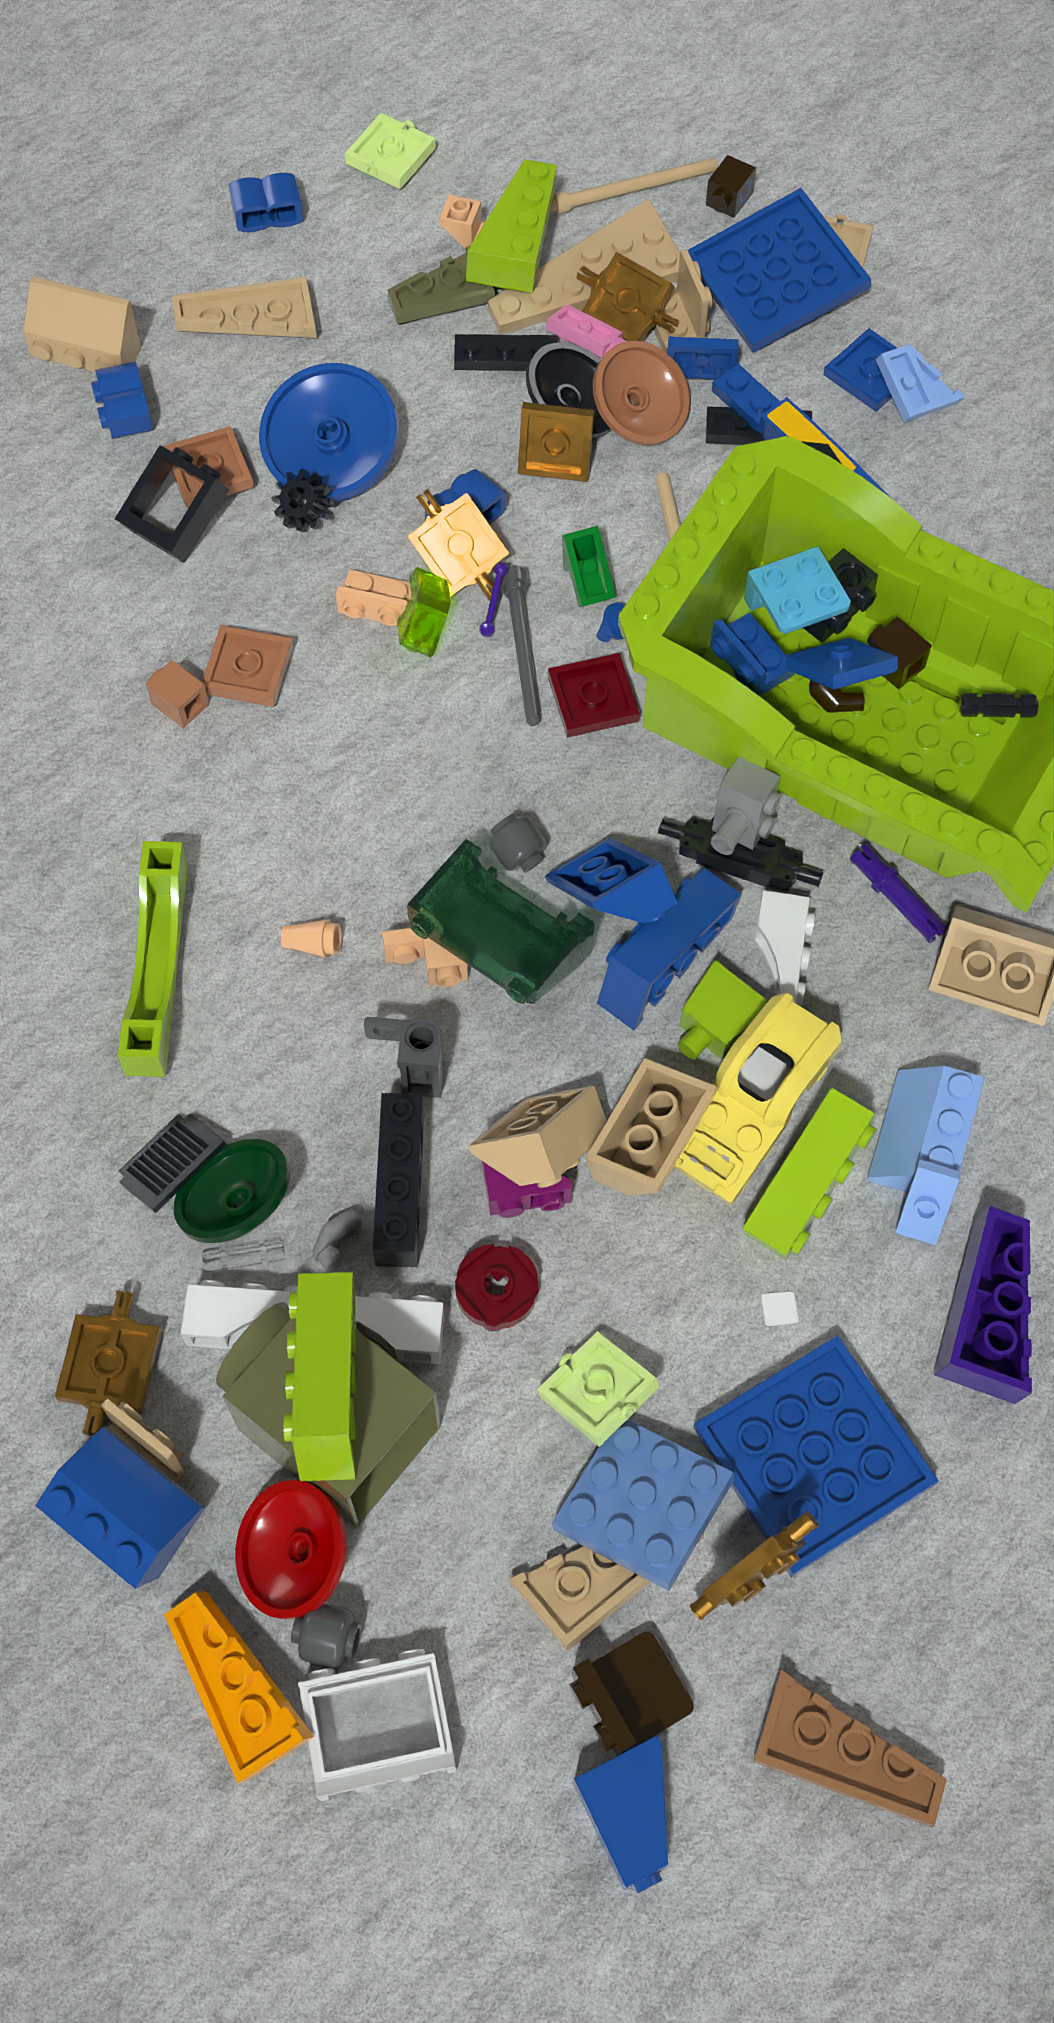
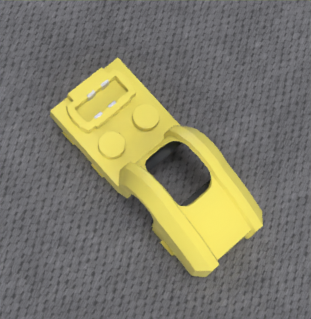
M788 993L772 997L725 1056L716 1074V1080L713 1085L717 1086L718 1091L674 1168L732 1206L786 1128L792 1117L794 1105L806 1088L808 1092L816 1081L819 1082L828 1069L826 1067L841 1049L842 1039L839 1026L834 1022L827 1024L794 1003V997ZM757 1046L792 1068L776 1093L769 1100H765L738 1082L739 1071Z

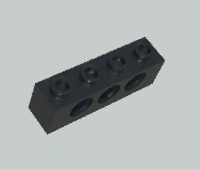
M381 1093L373 1232L375 1266L417 1267L425 1118L423 1094Z

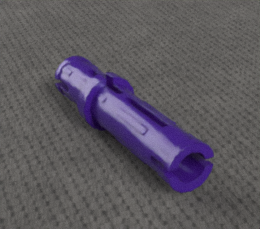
M868 843L861 846L862 852L857 849L851 856L850 862L855 864L872 882L871 888L876 893L881 892L926 938L928 943L936 940L935 935L940 937L948 926L898 877L899 871L894 866L889 867L872 850Z

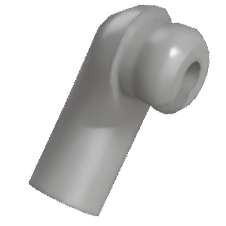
M349 1209L322 1226L312 1252L314 1260L316 1262L320 1261L323 1268L331 1269L340 1262L342 1254L336 1249L339 1240L361 1227V1219L354 1210Z

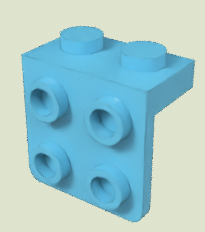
M818 546L748 571L744 596L746 604L750 611L765 606L776 627L782 633H790L849 610L850 599Z

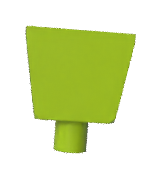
M715 960L682 1009L680 1026L687 1034L677 1043L678 1048L686 1057L695 1060L706 1048L719 1058H725L737 1039L769 1001Z

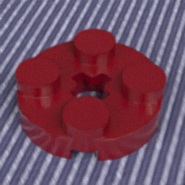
M494 1244L480 1246L466 1255L459 1265L455 1280L456 1301L460 1310L470 1321L476 1325L483 1326L488 1331L495 1332L503 1328L515 1326L529 1316L538 1300L539 1287L536 1267L531 1259L518 1248L508 1246V1248L503 1246L495 1247ZM494 1278L498 1282L505 1279L508 1282L504 1287L505 1293L502 1295L496 1293L493 1295L487 1292L489 1290L488 1280Z

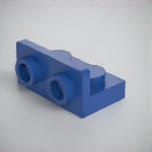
M669 336L667 354L675 360L685 378L717 379L737 365L739 339Z
M750 613L729 625H726L722 619L713 622L710 645L714 654L719 659H724L733 669L736 679L758 696L794 676L795 673L786 669V654Z

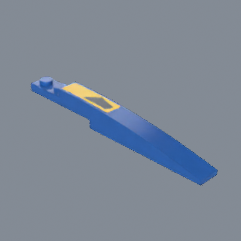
M735 365L712 382L711 391L727 406L737 411L738 416H742L749 422V426L755 431L760 432L765 440L790 436L838 461L889 496L825 431L788 397L782 401L778 400L741 365Z

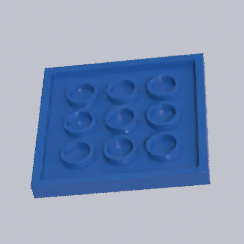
M802 188L795 190L688 249L692 261H697L699 265L702 284L704 287L707 286L709 288L712 298L752 353L871 288L870 276Z
M838 1335L694 1423L693 1427L716 1464L734 1472L735 1480L731 1486L766 1540L773 1535L781 1533V1528L784 1526L788 1527L803 1515L805 1511H809L817 1520L819 1527L803 1538L807 1544L796 1552L800 1560L787 1570L791 1578L923 1494L939 1481Z

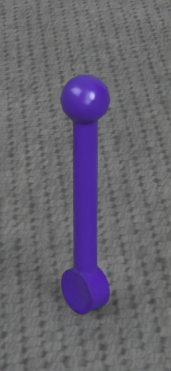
M498 562L494 567L496 577L485 622L479 627L480 633L484 637H491L495 632L492 622L502 579L508 572V566L504 562Z

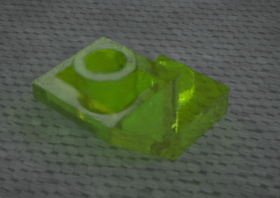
M416 567L409 576L412 601L397 620L399 644L411 652H418L432 658L451 605L448 580Z

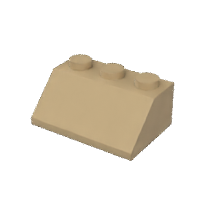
M32 276L29 284L23 331L30 356L94 372L101 368L135 362L141 347L130 300Z
M955 905L928 990L1044 1026L1054 1000V935Z
M644 1058L585 1157L594 1181L628 1196L659 1193L718 1091L717 1086Z
M595 1086L582 1087L526 1098L468 1146L471 1154L519 1186L537 1183L538 1187H548L561 1181V1175L567 1169L580 1163V1157L589 1152L607 1120Z

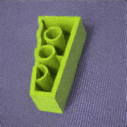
M527 159L523 160L468 249L467 282L533 293L554 198L557 165Z
M831 1087L743 1226V1233L786 1261L792 1252L799 1255L811 1236L806 1231L815 1217L821 1220L833 1201V1198L829 1195L837 1183L844 1184L855 1166L852 1160L860 1148L866 1149L877 1131V1128L874 1127L875 1113Z
M353 1272L298 1274L297 1292L289 1293L290 1319H296V1331H288L287 1334L288 1359L295 1360L294 1371H286L285 1378L286 1399L293 1400L292 1413H284L285 1442L292 1441L300 1481L356 1480V1462L354 1461L351 1440H356L354 1399L351 1397V1394H356L354 1356H351L352 1353H356V1294Z

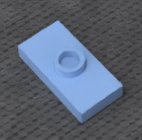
M920 1159L895 1233L936 1246L961 1172Z

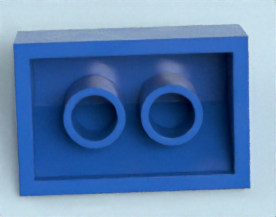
M610 837L545 875L548 883L597 911L644 924L661 919L665 916L668 909L678 904L660 862Z
M107 1426L102 1427L57 1470L35 1505L134 1589L160 1578L206 1507Z

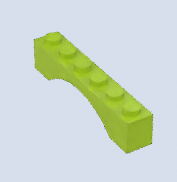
M143 841L139 869V922L136 961L130 997L121 1022L117 1056L125 1076L166 1077L188 875V861L182 842Z

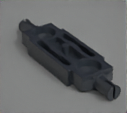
M692 817L684 826L664 818L660 823L658 834L679 840V855L696 860V864L767 888L771 885L789 891V888L797 880L817 886L818 888L820 886L824 872L803 866L802 853L784 848L785 842L771 837L767 839L761 837L753 850L737 843L732 854L724 855L716 851L711 845V838L717 833L712 830L714 818L709 823Z

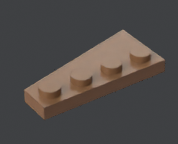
M781 1670L753 1762L925 1826L934 1827L947 1779L896 1745H891L873 1733L872 1729L857 1719L850 1718L832 1706L831 1702L816 1692H811L796 1682L795 1678Z

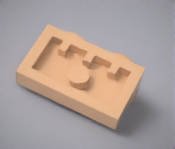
M349 569L344 586H338L336 590L338 613L345 614L351 618L379 621L387 626L397 625L408 628L420 594L419 584Z

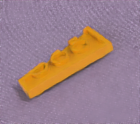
M207 1591L195 1592L164 1614L237 1783L250 1780L314 1737Z

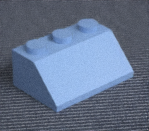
M945 1065L898 1070L867 1181L908 1193L920 1159L960 1171L985 1077Z

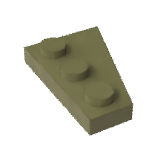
M470 246L466 247V253L455 259L449 256L440 261V267L429 273L419 272L387 290L388 300L397 324L485 304L495 297L493 286L466 281L467 253Z

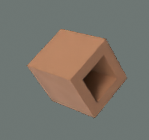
M173 660L162 669L156 670L146 683L151 704L183 729L209 706L205 685Z

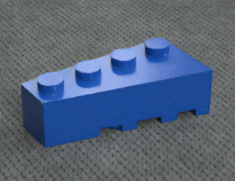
M703 868L693 879L689 876L685 878L675 894L678 904L668 909L665 916L659 920L645 924L639 922L624 944L618 942L610 950L606 957V962L609 965L597 1004L629 1028L635 1030L643 1021L642 1015L645 1006L650 1003L655 1007L665 996L664 991L672 982L674 975L680 979L689 969L698 950L703 953L732 920L742 894L706 868Z

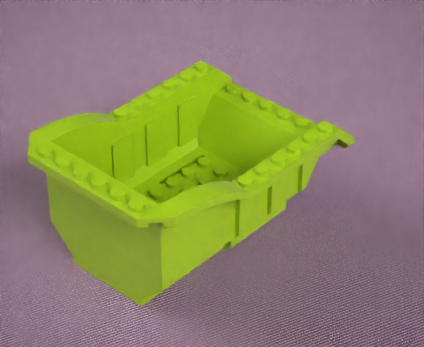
M790 436L734 447L618 617V626L622 638H625L633 671L647 678L642 727L730 770L739 756L781 776L777 791L795 799L797 804L943 877L951 878L982 871L990 875L1014 907L1027 913L1054 867V591L921 530L922 525L865 478L828 455ZM817 546L828 562L844 548L878 574L875 588L877 596L866 611L861 612L859 610L851 617L848 626L839 635L833 633L825 642L821 643L803 628L790 633L780 632L765 606L750 611L744 600L748 571ZM750 613L786 655L846 638L869 645L867 639L875 628L879 625L886 626L893 619L899 617L930 643L932 647L926 667L899 690L883 676L840 688L842 692L863 691L864 710L829 713L810 695V679L796 673L794 676L758 696L736 679L733 669L724 659L721 660L714 654L710 640L713 622L722 619L726 625H729ZM964 693H977V697H982L983 693L1015 694V698H1019L1020 694H1034L1037 696L1039 707L1037 715L1033 718H1020V714H1016L1014 718L982 717V713H978L977 717H963L959 712L960 696Z

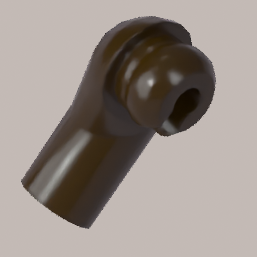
M810 680L809 693L826 712L838 713L864 710L863 691L842 692L840 688L833 690Z

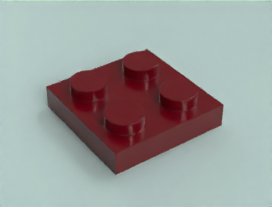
M620 653L548 668V680L567 738L639 722L640 713Z

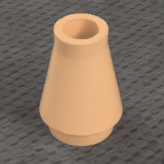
M330 919L297 925H284L282 927L281 945L284 949H294L329 958L330 954L337 955L341 948V927L339 923H332Z

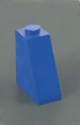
M655 1736L574 1778L573 1785L623 1890L634 1885L637 1894L661 1882L662 1878L659 1872L668 1866L662 1744L658 1736Z

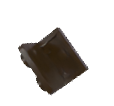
M642 1632L592 1663L588 1658L572 1668V1678L574 1681L569 1684V1687L580 1707L584 1709L589 1706L598 1722L592 1727L603 1748L606 1751L612 1748L616 1756L650 1740L689 1716L694 1709L693 1701L656 1638L650 1632Z

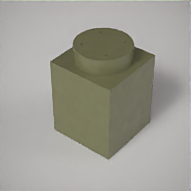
M280 1302L259 1315L237 1339L219 1368L216 1384L226 1392L223 1398L238 1430L300 1481L292 1441L285 1442L284 1413H292L293 1400L286 1399L285 1378L286 1371H294L295 1360L288 1359L287 1334L288 1331H296V1319H290L289 1306L284 1302ZM356 1329V1353L351 1355L355 1359L356 1394H351V1397L354 1399L356 1440H351L354 1461L356 1462V1480L306 1481L317 1485L329 1494L337 1504L342 1517L355 1528L360 1525L441 1427L436 1392Z

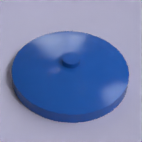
M343 363L314 365L288 378L269 399L262 414L259 427L261 454L267 468L277 482L287 484L286 473L292 472L297 476L300 469H305L309 471L310 476L313 473L321 475L322 484L330 485L332 490L326 497L334 502L347 500L373 486L390 466L399 442L400 427L398 413L387 390L367 371Z

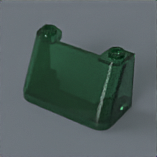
M465 839L407 904V914L410 920L409 926L417 936L423 939H431L504 988L507 994L517 1003L535 1004L579 968L592 952L595 923L579 912L569 922L567 921L568 916L563 912H560L556 918L498 881L497 869L490 866L486 870L478 860L482 849Z

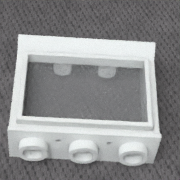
M413 1649L399 1653V1661L381 1664L379 1658L367 1659L354 1663L353 1671L336 1674L334 1668L321 1669L309 1673V1680L298 1682L305 1724L314 1735L308 1743L315 1780L316 1797L320 1802L330 1800L329 1795L355 1790L357 1793L374 1789V1785L397 1780L410 1782L420 1779V1775L446 1769L448 1773L457 1772L434 1653L425 1655L424 1649Z

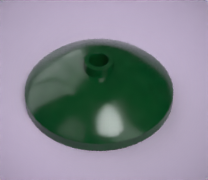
M245 1139L227 1144L177 1192L173 1207L176 1223L189 1238L202 1243L231 1241L252 1232L269 1219L284 1198L290 1181V1166L287 1158L275 1144L266 1140Z

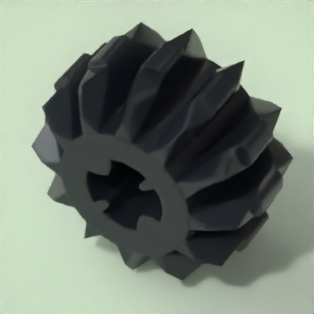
M300 469L297 476L292 472L286 473L287 484L277 482L276 487L281 490V493L271 497L274 503L279 504L274 511L275 515L279 518H284L283 525L289 529L295 526L297 531L303 533L306 532L308 525L315 530L319 529L318 518L330 519L329 514L324 509L334 505V501L326 497L332 490L330 485L322 484L321 475L313 473L310 476L309 471L305 469ZM302 496L307 500L304 506L299 502Z

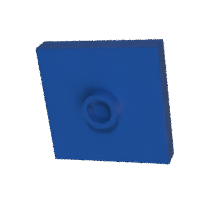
M846 638L786 655V669L835 690L898 670V657L854 639Z

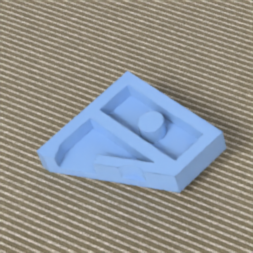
M911 344L882 353L876 359L904 423L958 404L965 398L959 389L953 392L939 379L942 373L932 364H928Z

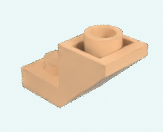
M449 194L439 217V224L466 249V247L472 245L485 223L481 221V201Z
M422 926L382 931L386 963L409 964L416 959L425 958L429 986L451 987L457 985L460 981L468 980L466 956Z

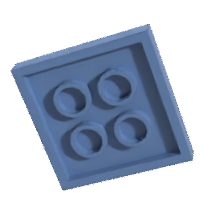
M627 1420L597 1449L553 1520V1529L670 1591L735 1480L734 1472Z

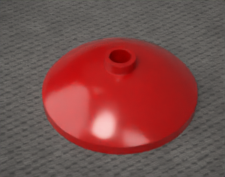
M286 1480L265 1489L249 1506L237 1535L235 1564L237 1576L244 1594L260 1612L279 1619L301 1618L305 1614L320 1608L331 1596L342 1575L347 1552L345 1524L337 1504L329 1494L313 1483Z

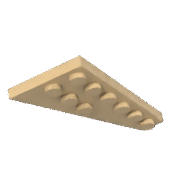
M647 199L540 267L537 271L533 293L506 289L488 301V312L499 334L502 335L545 322L567 304L580 311L583 310L590 298L592 287L577 280V273L583 274L579 269L585 266L599 275L609 265L615 252L622 254L671 283L677 282L680 253L651 200Z

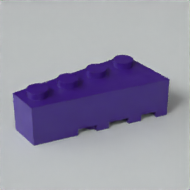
M989 1206L974 1220L934 1373L937 1377L1012 1404H1016L1032 1394V1378L1029 1377V1358L1032 1357V1344L1028 1336V1315L1031 1314V1297L1028 1296V1275L1031 1274L1030 1220Z

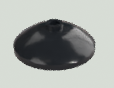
M566 342L551 343L540 348L531 358L526 369V385L532 402L594 410L592 438L599 437L610 430V427L605 423L597 409L593 395V377L600 359L585 348Z

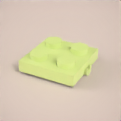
M380 113L346 151L345 163L401 189L436 149V141L434 137L415 129L411 121L406 120L402 123Z
M597 1331L573 1355L566 1353L560 1359V1368L537 1391L543 1401L600 1447L660 1388V1385L655 1376ZM569 1359L571 1363L567 1366L565 1363Z

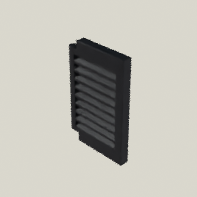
M177 1114L119 1170V1173L124 1176L119 1182L156 1214L227 1144L220 1136L193 1115L189 1114L183 1119Z

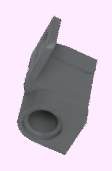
M365 1017L364 1030L367 1038L399 1042L397 1066L400 1068L401 1093L423 1094L425 1097L441 1098L444 1080L442 1035L439 1026L427 1018L401 1020ZM377 1027H387V1028H391V1029H393V1030H395V1031L386 1032V1031L378 1030V1029H376V1028H377Z

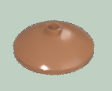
M643 341L623 342L611 348L600 359L595 369L593 395L597 409L605 423L621 438L638 445H657L673 437L684 425L690 407L688 384L678 364L661 348ZM628 398L633 401L634 406L629 402Z

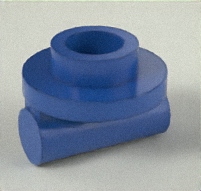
M613 603L606 607L603 621L596 634L600 641L609 642L611 638L615 640L625 639L624 637L622 638L618 626V617L625 606L624 604Z

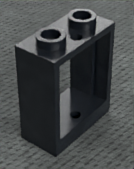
M159 445L116 515L115 520L142 539L180 562L185 563L229 492V489L219 481L222 475L210 466L203 463L201 468H198L192 464L194 459L181 449L175 447L171 452ZM173 466L203 483L172 536L143 520L142 517Z

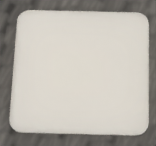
M793 1291L761 1295L766 1326L796 1324L799 1322Z

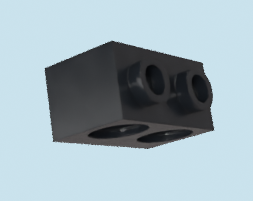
M844 548L830 559L828 564L850 599L849 610L803 627L804 630L821 643L825 642L833 633L839 635L848 626L851 617L859 610L861 612L866 611L877 596L875 588L878 574Z

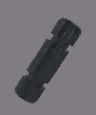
M964 693L960 696L959 712L963 717H977L978 713H982V717L1014 718L1016 714H1020V718H1033L1037 715L1039 707L1037 696L1034 694H1020L1019 698H1015V694L983 693L982 697H977V693Z

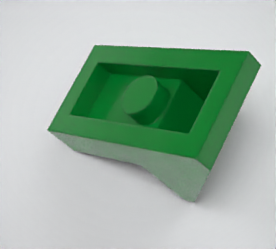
M598 525L562 535L564 572L570 571L578 607L616 598Z

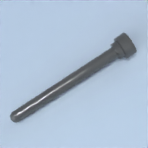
M511 566L508 567L507 574L503 576L500 590L504 593L505 597L509 598L526 722L530 726H537L541 721L523 600L529 583L527 571L524 568Z

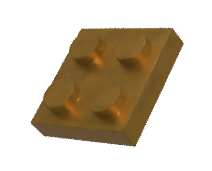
M523 402L517 474L587 482L590 468L594 410Z

